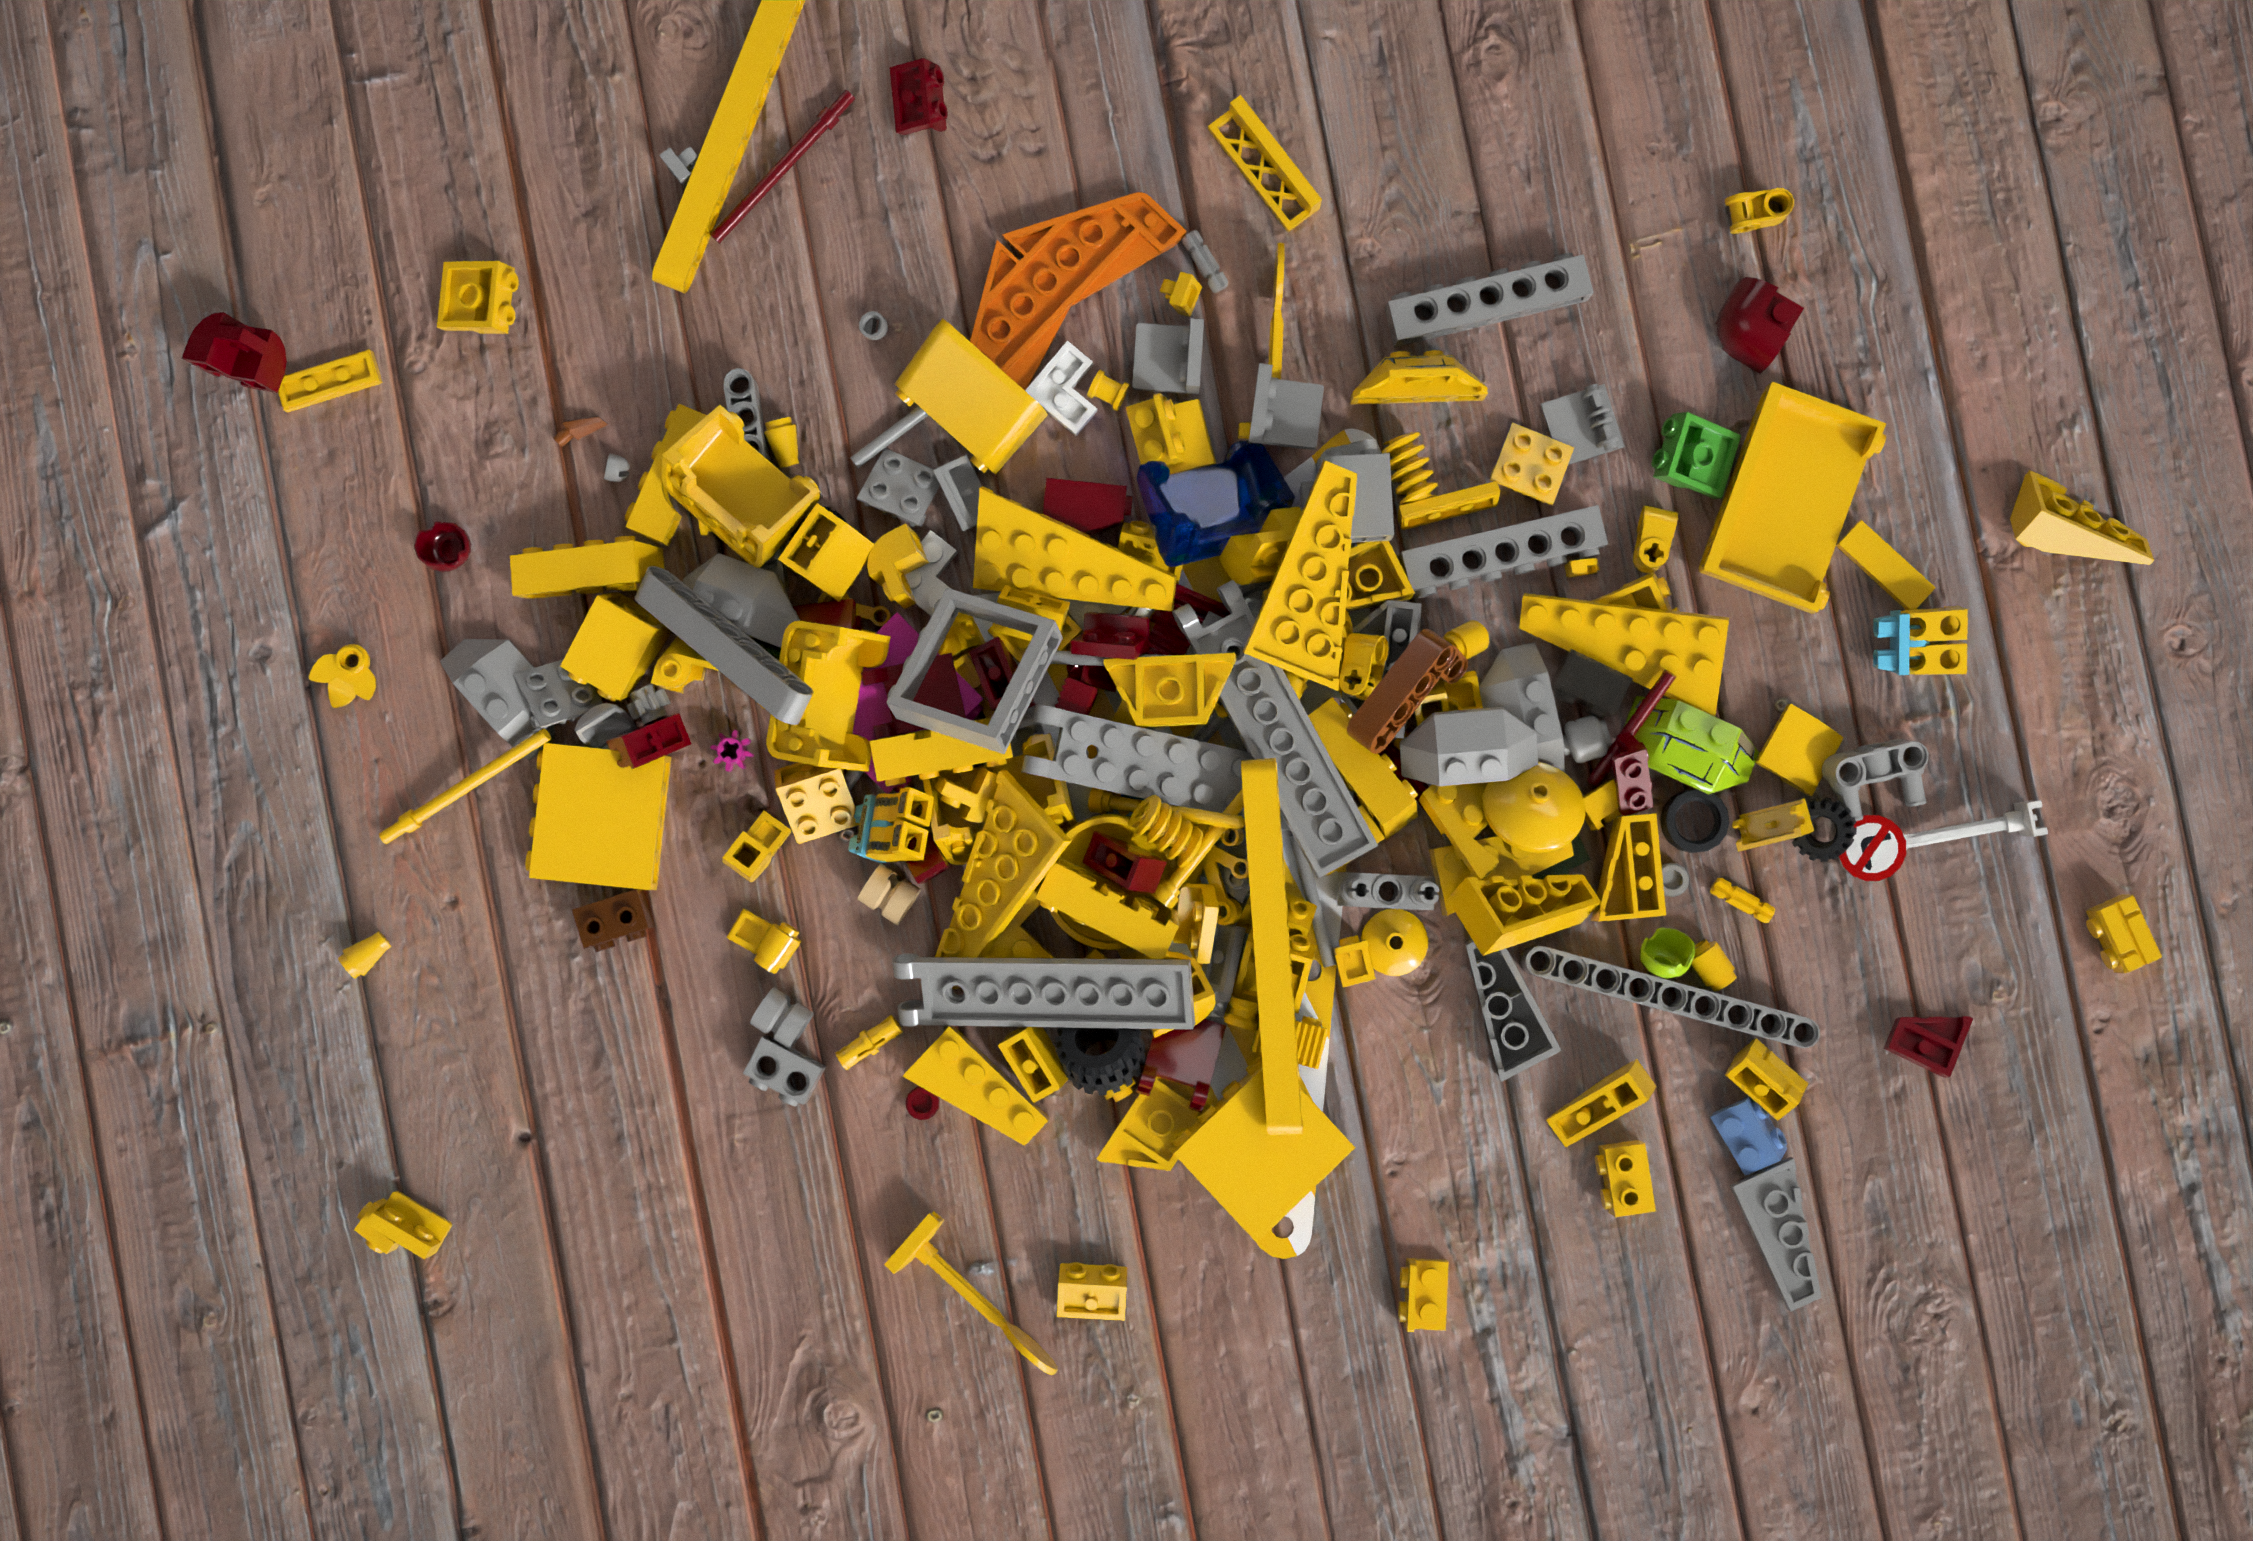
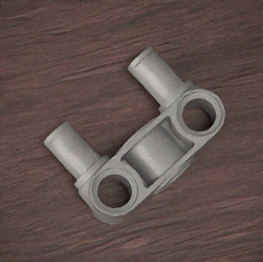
M1894 739L1882 743L1863 745L1854 750L1829 756L1823 763L1822 774L1824 778L1830 783V788L1834 794H1837L1838 800L1842 802L1841 806L1845 809L1848 807L1851 810L1849 813L1851 818L1855 817L1856 821L1863 819L1858 794L1861 785L1883 782L1897 777L1901 779L1905 806L1913 807L1927 803L1921 774L1924 773V768L1928 761V751L1922 743L1907 739ZM1909 748L1910 757L1904 762V751ZM1846 763L1847 773L1843 778H1840V767Z
M1338 872L1337 906L1434 910V903L1439 899V895H1437L1439 887L1435 884L1434 876ZM1384 882H1389L1394 889L1393 896L1388 901H1384L1379 895V887Z

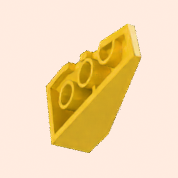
M2031 470L2025 474L2010 517L2014 537L2021 545L2025 547L2032 546L2043 552L2147 565L2154 561L2146 538L2114 518H2109L2107 521L2104 520L2093 509L2094 505L2085 499L2081 504L2077 503L2065 495L2067 488L2058 482Z

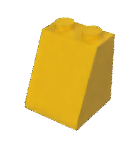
M619 592L597 595L560 667L569 672L568 677L584 685L588 682L598 688L597 693L610 701L628 698L629 694L633 692L672 631L640 604Z

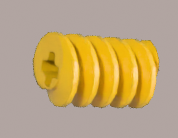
M1420 432L1407 433L1383 443V445L1388 446L1382 453H1390V457H1393L1390 460V470H1398L1391 476V481L1402 482L1395 489V493L1397 495H1407L1400 501V505L1438 496L1431 494V491L1438 486V482H1427L1426 480L1434 471L1422 469V466L1429 461V457H1418L1417 455L1425 446L1424 444H1413V441L1421 435Z
M1151 795L1143 800L1134 810L1128 821L1127 827L1132 826L1136 822L1139 823L1135 832L1138 836L1147 830L1149 831L1146 838L1147 843L1151 844L1158 838L1160 841L1156 849L1159 852L1170 847L1167 854L1169 860L1180 855L1177 863L1180 868L1186 866L1201 847L1203 831L1198 827H1193L1192 822L1188 819L1182 820V815L1178 811H1172V807L1168 803L1161 804V798L1157 795Z

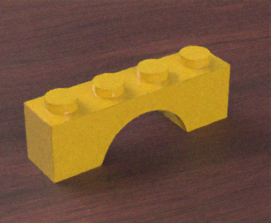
M678 404L676 411H670L665 422V429L667 431L663 441H658L653 449L651 459L654 461L650 471H645L639 481L638 490H640L637 501L636 503L632 502L626 511L625 521H628L625 526L626 528L660 544L670 546L682 516L673 507L668 491L662 483V454L707 415L682 404Z

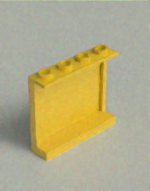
M545 743L543 750H539L537 756V769L541 770L540 782L535 784L533 790V802L537 804L536 817L531 818L529 825V835L533 837L532 851L529 850L527 852L525 868L529 871V878L657 890L672 757L665 755L635 769H631L630 766L621 768L617 765V761L622 759L618 750Z
M1260 1056L1245 1069L1247 1074L1239 1082L1234 1080L1222 1090L1221 1095L1223 1097L1214 1106L1208 1104L1203 1108L1202 1113H1198L1196 1118L1199 1121L1188 1130L1185 1127L1171 1140L1173 1145L1169 1148L1256 1243L1356 1148L1301 1088L1303 1134L1268 1136L1263 1067Z

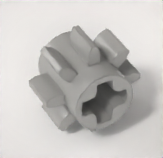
M650 684L629 694L633 702L626 705L632 720L641 718L645 725L667 715L664 706L670 704V700L664 689L656 691L654 685Z

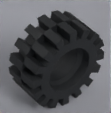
M1825 797L1821 800L1816 798L1806 803L1811 821L1818 817L1830 819L1835 825L1836 834L1828 842L1818 841L1811 833L1794 838L1792 844L1794 848L1798 846L1801 849L1799 853L1802 856L1807 854L1810 856V860L1820 859V862H1827L1829 859L1834 860L1838 858L1854 842L1853 837L1857 833V828H1854L1856 823L1855 817L1851 818L1849 814L1851 810L1848 807L1846 809L1841 806L1842 802L1839 800L1833 802L1831 801L1832 798Z

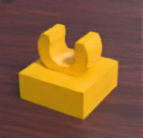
M1180 272L1177 282L1164 279L1160 292L1166 294L1165 298L1169 300L1170 305L1178 314L1191 317L1202 286L1192 274Z

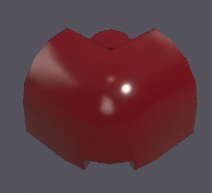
M1745 277L1735 284L1721 308L1715 324H1717V336L1723 346L1722 349L1735 360L1761 374L1776 358L1791 335L1790 332L1804 307L1776 292L1779 287L1757 278Z
M224 312L213 313L202 319L191 333L181 358L215 377L223 375L227 378L241 381L240 385L243 387L275 393L279 391L287 363L283 342L273 330L247 326Z

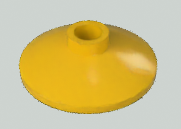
M1386 909L1376 913L1367 921L1361 934V940H1368V950L1373 969L1385 975L1400 976L1413 971L1421 964L1427 953L1428 936L1424 925L1415 915L1402 909ZM1393 936L1401 938L1402 944L1398 949H1393L1390 946L1389 942Z

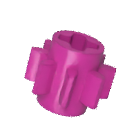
M737 730L732 732L731 738H727L726 735L719 733L721 742L718 746L712 745L710 747L717 751L718 757L713 761L714 764L726 762L725 769L727 772L733 770V765L746 769V764L743 761L746 757H754V754L749 752L746 747L751 743V739L746 738L740 741V734ZM729 744L739 746L736 750V758L726 757V754L729 752L727 747Z

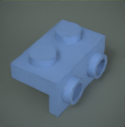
M1747 1094L1742 1100L1713 1112L1710 1117L1745 1176L1781 1161L1787 1151V1141L1783 1132L1779 1128H1775L1769 1118L1770 1114Z

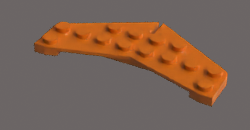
M1136 192L1002 234V238L1023 258L1018 260L998 240L996 241L970 342L1022 389L1026 390L1073 305L1173 248L1186 235L1187 230L1148 194Z

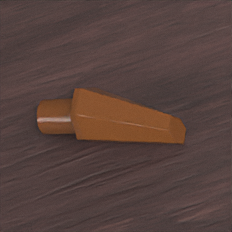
M599 416L563 421L562 424L565 427L553 439L561 447H564L574 437L580 440L582 437L608 425V423Z

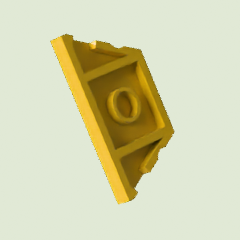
M1236 654L1138 657L1135 660L1113 658L1104 659V666L1138 727L1207 724L1236 662Z
M1156 1077L1150 1096L1138 1095L1096 1159L1105 1163L1171 1171L1178 1160L1169 1150L1173 1145L1171 1140L1180 1130L1185 1127L1189 1130L1199 1121L1196 1118L1199 1112L1188 1109L1194 1088Z

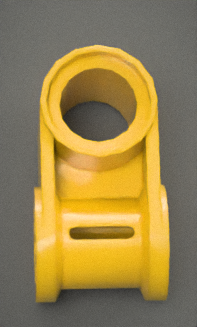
M1784 188L1743 192L1724 199L1725 206H1728L1730 209L1732 226L1729 228L1731 234L1776 226L1785 220L1794 207L1793 195ZM1768 202H1778L1782 206L1783 212H1773L1769 208Z
M1643 506L1638 521L1637 539L1633 553V564L1638 571L1642 573L1656 572L1667 561L1677 526L1678 512ZM1649 549L1652 550V556L1656 557L1653 562H1650L1649 555L1645 554Z
M1350 633L1344 644V658L1339 676V685L1344 693L1352 696L1355 695L1358 699L1365 701L1382 680L1389 650L1388 641L1385 636Z

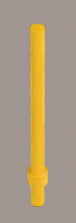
M545 728L539 730L418 809H410L398 817L399 821L379 833L380 839L383 843L388 844L405 832L412 833L422 826V821L551 740L549 732Z

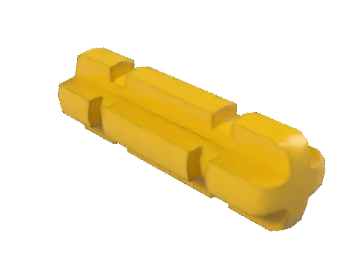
M1717 878L1711 886V894L1720 899L1726 898L1725 902L1747 914H1754V918L1763 923H1768L1775 913L1773 906L1766 902H1760L1759 898L1738 886L1732 887V883L1723 878Z

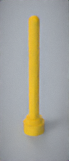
M1092 788L1088 798V808L1090 812L1106 814L1114 809L1134 812L1143 800L1116 796L1115 792ZM1170 805L1172 811H1178L1182 815V820L1188 819L1195 823L1238 830L1245 826V819L1242 816Z
M1243 789L1238 792L1222 813L1238 815L1244 808ZM1212 825L1203 836L1201 847L1193 859L1183 868L1179 867L1168 881L1165 879L1161 884L1159 883L1156 892L1150 894L1171 910L1179 901V898H1177L1181 893L1179 888L1227 828Z

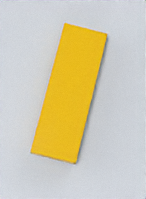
M368 349L285 375L278 394L283 410L288 413L383 382L374 352Z
M1494 481L1400 505L1398 512L1401 530H1406L1496 507L1500 496L1498 482Z
M1859 520L1836 544L1837 548L1905 610L1917 609L1936 588L1862 520Z

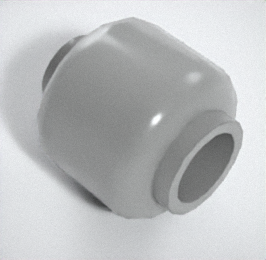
M1594 715L1569 721L1565 724V735H1563L1565 756L1572 754L1573 759L1578 763L1605 756L1608 750L1607 746L1612 745L1605 720L1599 721Z

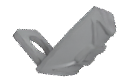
M604 703L591 708L582 715L574 730L579 739L588 747L609 749L606 740L637 727L631 716L624 709L614 704Z

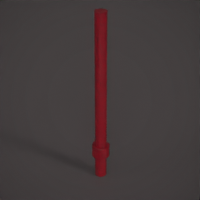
M845 90L829 108L825 106L816 116L818 120L710 233V236L720 244L827 129L831 131L840 121L838 117L855 100V97L848 90Z

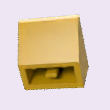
M816 503L778 560L840 602L867 563L874 543L839 517Z

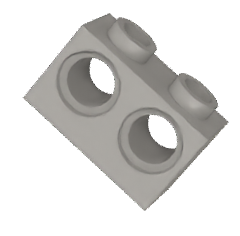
M766 1035L760 1039L743 1074L750 1077L748 1082L751 1085L767 1091L769 1087L780 1093L778 1097L780 1100L796 1107L798 1103L804 1105L809 1101L826 1065L793 1048L788 1049L774 1040V1038ZM764 1056H770L775 1060L776 1070L773 1074H767L761 1069L760 1062ZM797 1071L805 1075L807 1083L804 1089L798 1090L791 1085L790 1077L793 1072Z

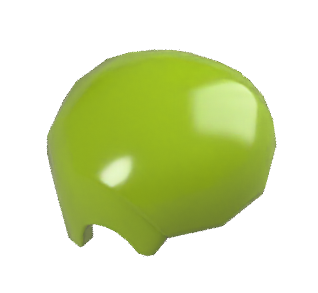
M1658 928L1650 939L1647 937L1644 939L1640 948V960L1643 966L1653 975L1664 979L1679 977L1687 972L1692 964L1695 955V943L1687 934L1677 929Z

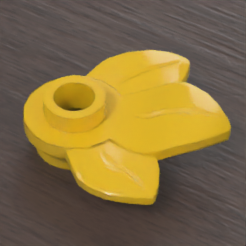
M356 644L343 646L337 654L323 655L313 665L309 674V680L328 683V695L333 708L349 704L356 695L362 699L370 700L376 689V677L369 669L370 656L365 648ZM353 655L358 657V664L355 667H351L349 664V659Z

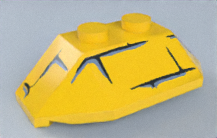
M1431 350L1424 352L1423 356H1410V352L1398 351L1390 353V357H1385L1354 389L1350 396V405L1483 401L1488 394V388L1453 355H1444L1443 351Z

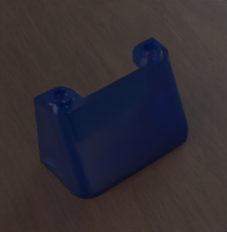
M1240 440L1233 443L1223 463L1170 475V470L1165 462L1149 461L1140 465L1137 474L1138 487L1159 554L1165 564L1170 567L1221 555L1231 536L1259 533L1271 510L1291 508L1295 499V495L1264 445L1252 443L1249 440Z

